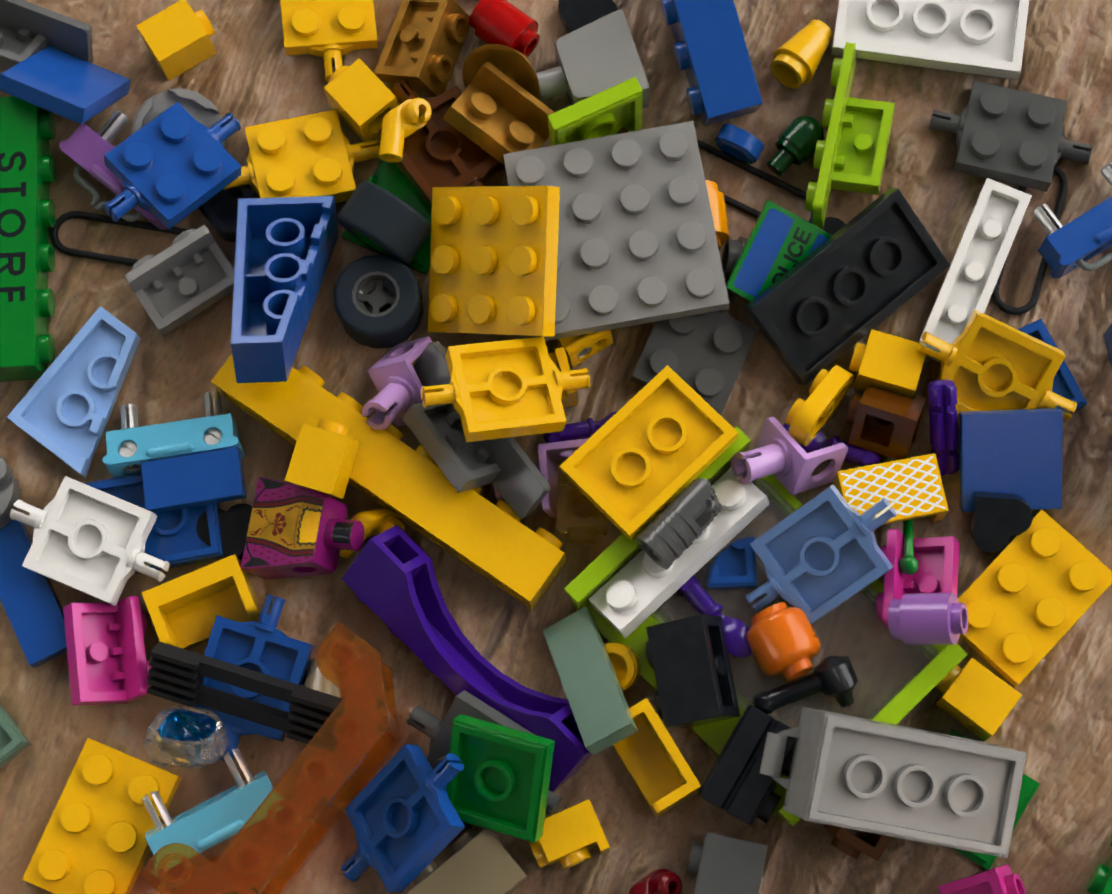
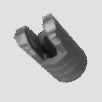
M698 477L697 480H693L687 488H684L672 502H669L664 507L665 509L635 537L639 547L662 568L667 570L683 554L684 550L688 549L693 544L692 542L699 538L706 527L714 520V517L718 516V513L721 512L722 505L718 502L719 500L714 489L711 487L709 479Z

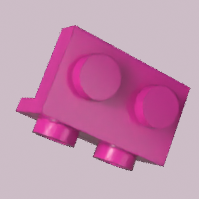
M899 529L887 530L886 546H881L880 549L893 567L883 574L885 576L884 592H879L877 595L876 609L879 621L888 630V608L892 599H901L904 594L955 593L957 596L959 542L955 536L913 538L914 558L918 560L919 567L914 574L905 575L899 569V561L904 557L903 535Z
M128 596L117 602L116 606L103 602L70 603L63 607L72 706L128 704L148 695V679L151 677L148 674L151 666H149V661L146 659L144 636L147 630V620L144 612L141 610L140 598L138 596Z

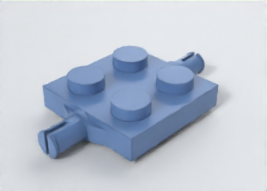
M833 484L751 542V547L765 565L769 579L751 593L746 594L749 604L764 593L767 594V596L751 607L756 612H760L764 607L781 596L784 600L794 605V607L801 608L810 624H813L888 572L893 566L877 545L873 531L897 516L895 509L892 507L879 517H875L876 514L889 506L890 502L886 498H882L881 501L860 515L859 512L847 504Z

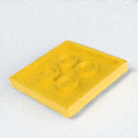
M548 185L432 187L428 332L555 337L560 187Z

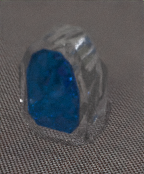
M181 704L170 706L160 711L148 727L144 744L151 762L161 767L179 766L201 770L204 765L215 764L224 756L229 740L223 722L214 712Z

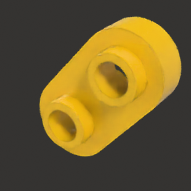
M835 365L830 371L823 368L809 389L810 396L806 401L802 398L796 400L786 416L785 423L790 426L788 433L798 443L806 447L812 442L844 400L854 380V374L838 365Z

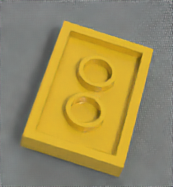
M667 365L559 467L560 471L631 541L669 502H672L684 488L689 486L693 480L738 439V432Z
M1041 509L1033 518L1031 526L1025 532L1017 535L958 598L959 603L966 604L968 611L966 634H960L959 637L1016 687L1112 584V571Z
M87 738L22 880L54 894H130L150 851L144 833L155 827L142 802V798L146 794L148 795L161 822H163L164 819L150 792L158 791L168 811L182 778Z

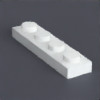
M989 178L985 180L921 337L924 332H928L952 344L963 332L974 309L981 313L985 312L1032 195ZM926 354V356H925V357H928V358L933 359V360H935V361H938V362H940V363L942 362V361H940V360H938V359H936V358H933V357H931V356H929V355H927V354Z
M730 468L711 486L722 508L718 516L714 517V520L706 527L699 538L695 539L692 542L693 544L688 549H685L683 554L667 570L655 563L641 550L588 599L593 608L626 639L770 505L767 496L752 482L741 484L739 482L740 477L735 478Z

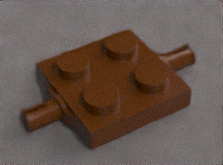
M401 80L400 85L396 83L391 88V92L396 96L400 104L409 99L419 98L407 80ZM457 85L437 97L424 99L432 108L431 118L421 129L405 138L402 161L396 163L431 211L432 187L485 186L483 182L487 177L505 167L442 119L450 106L462 94ZM381 128L380 130H378V140H379V141L381 140V131H382V128Z

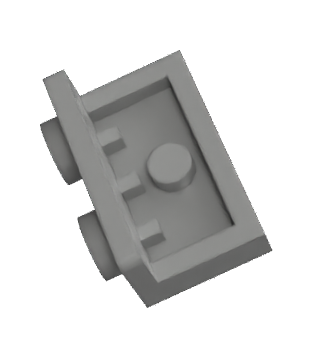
M206 225L197 230L189 229L182 232L173 240L170 247L159 254H151L139 259L132 266L131 271L124 276V279L160 333L164 336L232 293L234 287V268L215 242Z

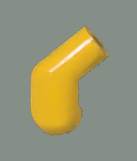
M423 98L406 100L385 114L382 122L379 159L389 163L402 161L405 138L421 129L431 118L432 108Z
M389 508L358 512L350 519L360 521L363 524L364 541L366 538L374 537L396 525L405 531V525L398 519V513ZM340 550L339 555L349 559L355 551Z

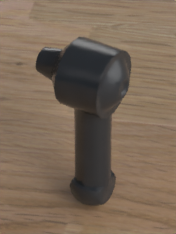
M829 656L814 668V673L769 691H762L753 697V706L766 714H770L775 709L822 691L824 695L834 697L841 707H846L854 703L852 690L856 686L858 678L849 656Z

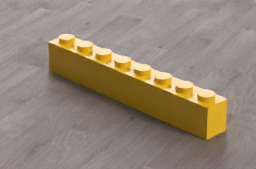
M231 354L211 380V383L222 397L293 446L296 445L302 423L318 427L320 418L348 426L347 436L361 442L348 484L383 508H389L398 513L400 520L529 609H534L566 564L565 553L560 550L563 543L557 537L541 527L536 532L532 531L520 523L521 519L515 514L509 504L498 500L494 505L479 495L483 490L481 487L458 493L423 446L419 445L416 450H413L400 441L403 434L391 424L384 430H376L370 427L365 422L368 418L363 417L361 414L363 408L361 404L344 392H340L337 397L322 387L325 381L308 367L302 365L299 370L292 367L286 382L237 383L233 355Z

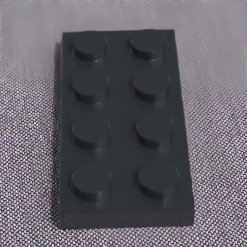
M889 188L744 308L797 383L807 385L823 368L829 367L853 347L856 342L865 337L871 329L877 327L948 268L950 264L898 188Z

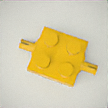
M280 0L286 56L311 54L323 57L324 78L327 82L333 74L332 66H335V71L343 66L342 55L354 50L378 48L373 0Z
M337 109L244 127L249 147L248 165L242 166L241 176L226 186L224 190L252 184L253 189L260 198L335 196V203L348 201L356 189L353 178L354 163L379 158L378 139L350 145L349 140L342 132Z
M974 309L963 332L952 344L928 332H924L922 335L923 341L919 340L917 351L942 361L941 371L936 380L948 379L955 383L957 388V404L955 406L958 414L961 411L1059 408L1063 411V419L1068 421L1072 417L1070 411L1074 413L1076 410L1077 402L1052 392L1054 377L1066 357L1064 352Z
M544 336L448 346L445 356L450 374V383L421 386L420 393L424 408L427 406L453 404L454 409L460 415L466 443L563 431L567 420L561 401L562 391L589 389L590 374H588L587 368L559 371L549 357Z

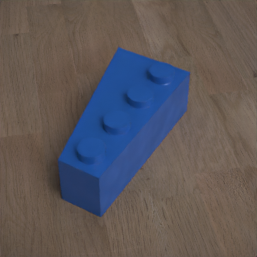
M660 0L664 20L667 26L670 25L676 42L673 43V50L680 71L685 70L690 88L686 89V95L692 115H700L703 126L756 112L763 104L734 1Z
M335 196L238 199L231 326V349L237 383L286 382L288 380L338 238Z

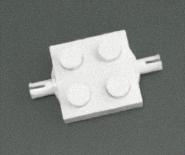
M67 476L64 477L55 498L44 510L27 504L22 500H17L13 506L30 515H25L14 509L10 511V518L12 520H17L34 528L33 543L22 564L23 567L113 606H116L128 579L135 571L161 582L166 575L149 566L152 565L166 572L169 570L168 561H163L144 553L146 540L158 517L156 514Z

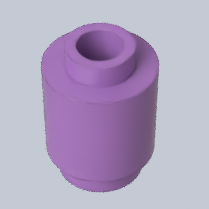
M955 593L904 594L901 599H892L888 608L890 636L893 640H903L905 645H955L959 640L960 634H966L968 629L966 604L959 603Z

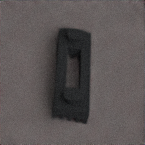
M160 641L150 651L152 658L149 661V666L152 667L149 669L148 674L151 675L148 679V684L151 685L148 688V694L192 708L198 704L287 732L286 738L330 752H334L342 741L346 699ZM204 677L290 703L289 710L291 711L287 712L204 686Z

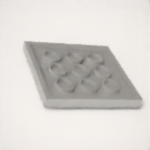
M694 121L503 154L509 186L548 185L560 187L555 337L544 336L545 341L729 309V298Z

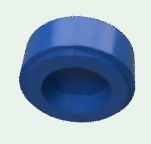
M723 124L715 138L716 145L723 152L748 164L756 163L764 149V144L757 137L731 124Z

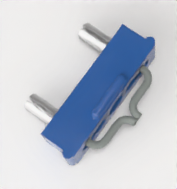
M1111 162L1105 165L1100 173L1112 188ZM1112 197L1065 226L1061 224L1047 204H1042L1034 210L1033 215L1048 233L1038 252L1052 269L1051 276L1053 278L1060 279L1077 267L1086 271H1093L1112 260L1111 252L1092 264L1085 263L1112 246Z

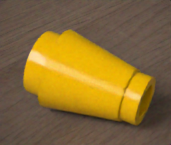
M811 20L808 25L773 52L770 70L781 84L796 89L802 84H807L811 81L829 42L833 38V33L829 26L820 20Z

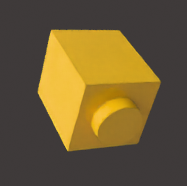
M180 0L136 25L147 48L168 81L216 54L209 38L216 34L211 22L202 9L194 13L186 0Z
M360 58L350 66L345 65L337 69L329 78L328 84L323 87L329 106L333 110L337 109L338 116L362 142L371 141L377 136L378 130L382 128L385 114L398 106L396 96Z
M871 329L866 344L856 342L848 370L857 372L853 388L865 391L868 385H872L912 398L917 388L926 354L917 351L918 342Z
M320 418L318 427L302 423L284 481L343 499L361 442L347 436L348 426Z
M971 658L962 668L957 665L937 684L936 688L942 691L943 694L935 705L980 739L986 741L994 735L1022 694L978 661Z

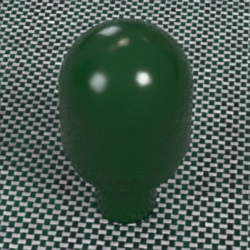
M801 116L794 119L778 136L779 140L775 143L778 151L768 161L767 166L776 175L781 176L792 163L799 166L802 162H807L815 153L817 141L824 139L823 127L819 121L810 116Z

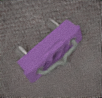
M118 110L112 114L97 133L83 123L79 125L67 141L62 140L59 143L60 150L77 164L74 169L75 180L93 195V200L90 204L100 212L104 209L103 205L109 201L100 202L99 191L81 176V171L84 169L115 195H119L124 191L121 181L104 163V155L115 148L110 143L129 121L127 116ZM139 206L133 208L137 211L135 214L130 215L126 213L121 217L128 222H134L144 217L159 230L167 229L154 214Z

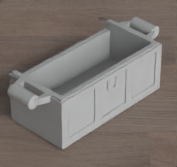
M802 707L799 727L785 729L778 733L767 732L760 774L770 776L775 782L787 789L783 810L805 821L1008 858L1027 753L997 744ZM788 736L795 737L788 778L780 777Z

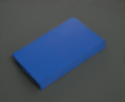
M142 473L84 483L146 509ZM219 503L154 513L158 517L146 540L144 553L163 561H168L169 568L225 558L218 509H220ZM205 511L207 513L211 547L199 538L196 531L199 517ZM152 565L149 566V567L154 568V569H156V570H161V569H159V568H157V567H154V566H152ZM135 571V573H134L133 575H135V574H141V573L138 572V571Z

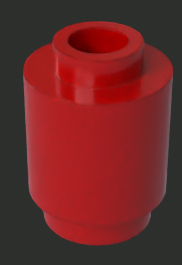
M480 0L469 18V25L475 29V35L487 44H499L521 52L526 57L534 51L540 39V35L537 34L538 22L507 0Z

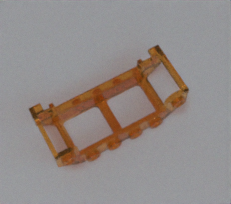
M338 622L320 645L317 653V664L323 676L342 690L341 694L344 696V699L219 858L212 855L207 860L188 845L182 843L168 844L154 854L138 876L160 894H282L344 815V809L365 788L401 741L395 703L393 670L381 660L380 652L341 622Z

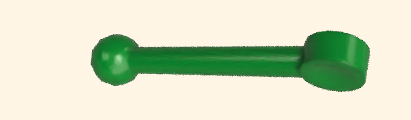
M913 519L903 521L904 557L899 561V569L905 575L914 574L919 567L918 560L914 558Z

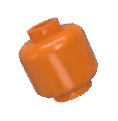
M781 602L763 609L751 618L752 627L747 632V640L761 671L769 677L784 675L786 681L789 682L806 675L814 669L811 660L820 652L821 642L801 608L788 607L785 602Z

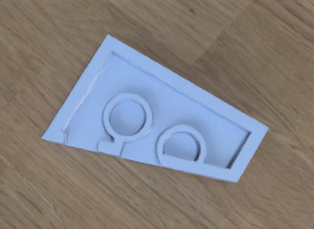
M100 306L7 418L85 478L141 338L136 332Z

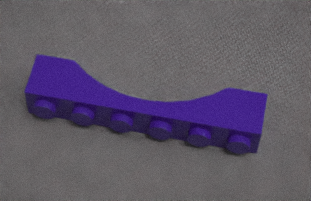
M398 525L374 536L367 542L341 578L354 591L356 597L366 604L389 627L391 633L402 640L423 661L424 666L436 675L455 695L466 690L533 734L555 740L549 782L550 791L554 792L575 775L592 754L585 748L568 699L552 697L527 688L501 673L480 655L461 632L449 612L437 583L432 559Z

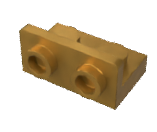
M402 0L374 74L385 83L400 84L401 80H407L409 85L421 86L431 97H437L444 93L448 82L452 78L463 43L469 34L470 16L455 0Z
M486 62L470 85L450 106L442 119L505 166L503 154L541 148L549 138L547 116L554 113V111L493 64Z

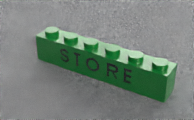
M14 96L0 97V382L38 380L48 369V363H53L55 357L53 337L51 334H48V318L54 317L55 314L54 294L52 289H48V272H54L55 252L52 244H49V228L55 226L56 213L53 200L49 199V183H55L56 167L53 156L49 155V140L56 137V121L52 112Z

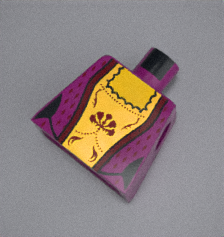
M258 477L241 568L267 580L332 574L337 569L340 550L358 551L362 547L364 542V526L360 521L346 520V505L325 493L267 477Z

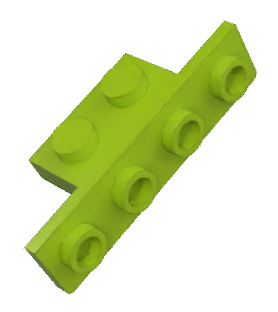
M846 42L843 59L834 58L831 86L837 88L835 98L826 99L822 118V127L828 128L826 141H817L814 155V168L820 169L818 181L809 182L806 193L805 210L813 212V225L822 230L824 228L831 189L879 195L893 124L895 103L850 97L856 69V43Z

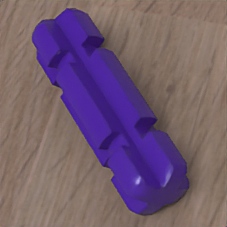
M934 380L928 385V401H930L931 406L929 407L930 445H932L933 449L930 452L931 454H936L940 475H951L959 470V454L957 453V448L959 447L958 413L955 406L957 404V388L952 380Z

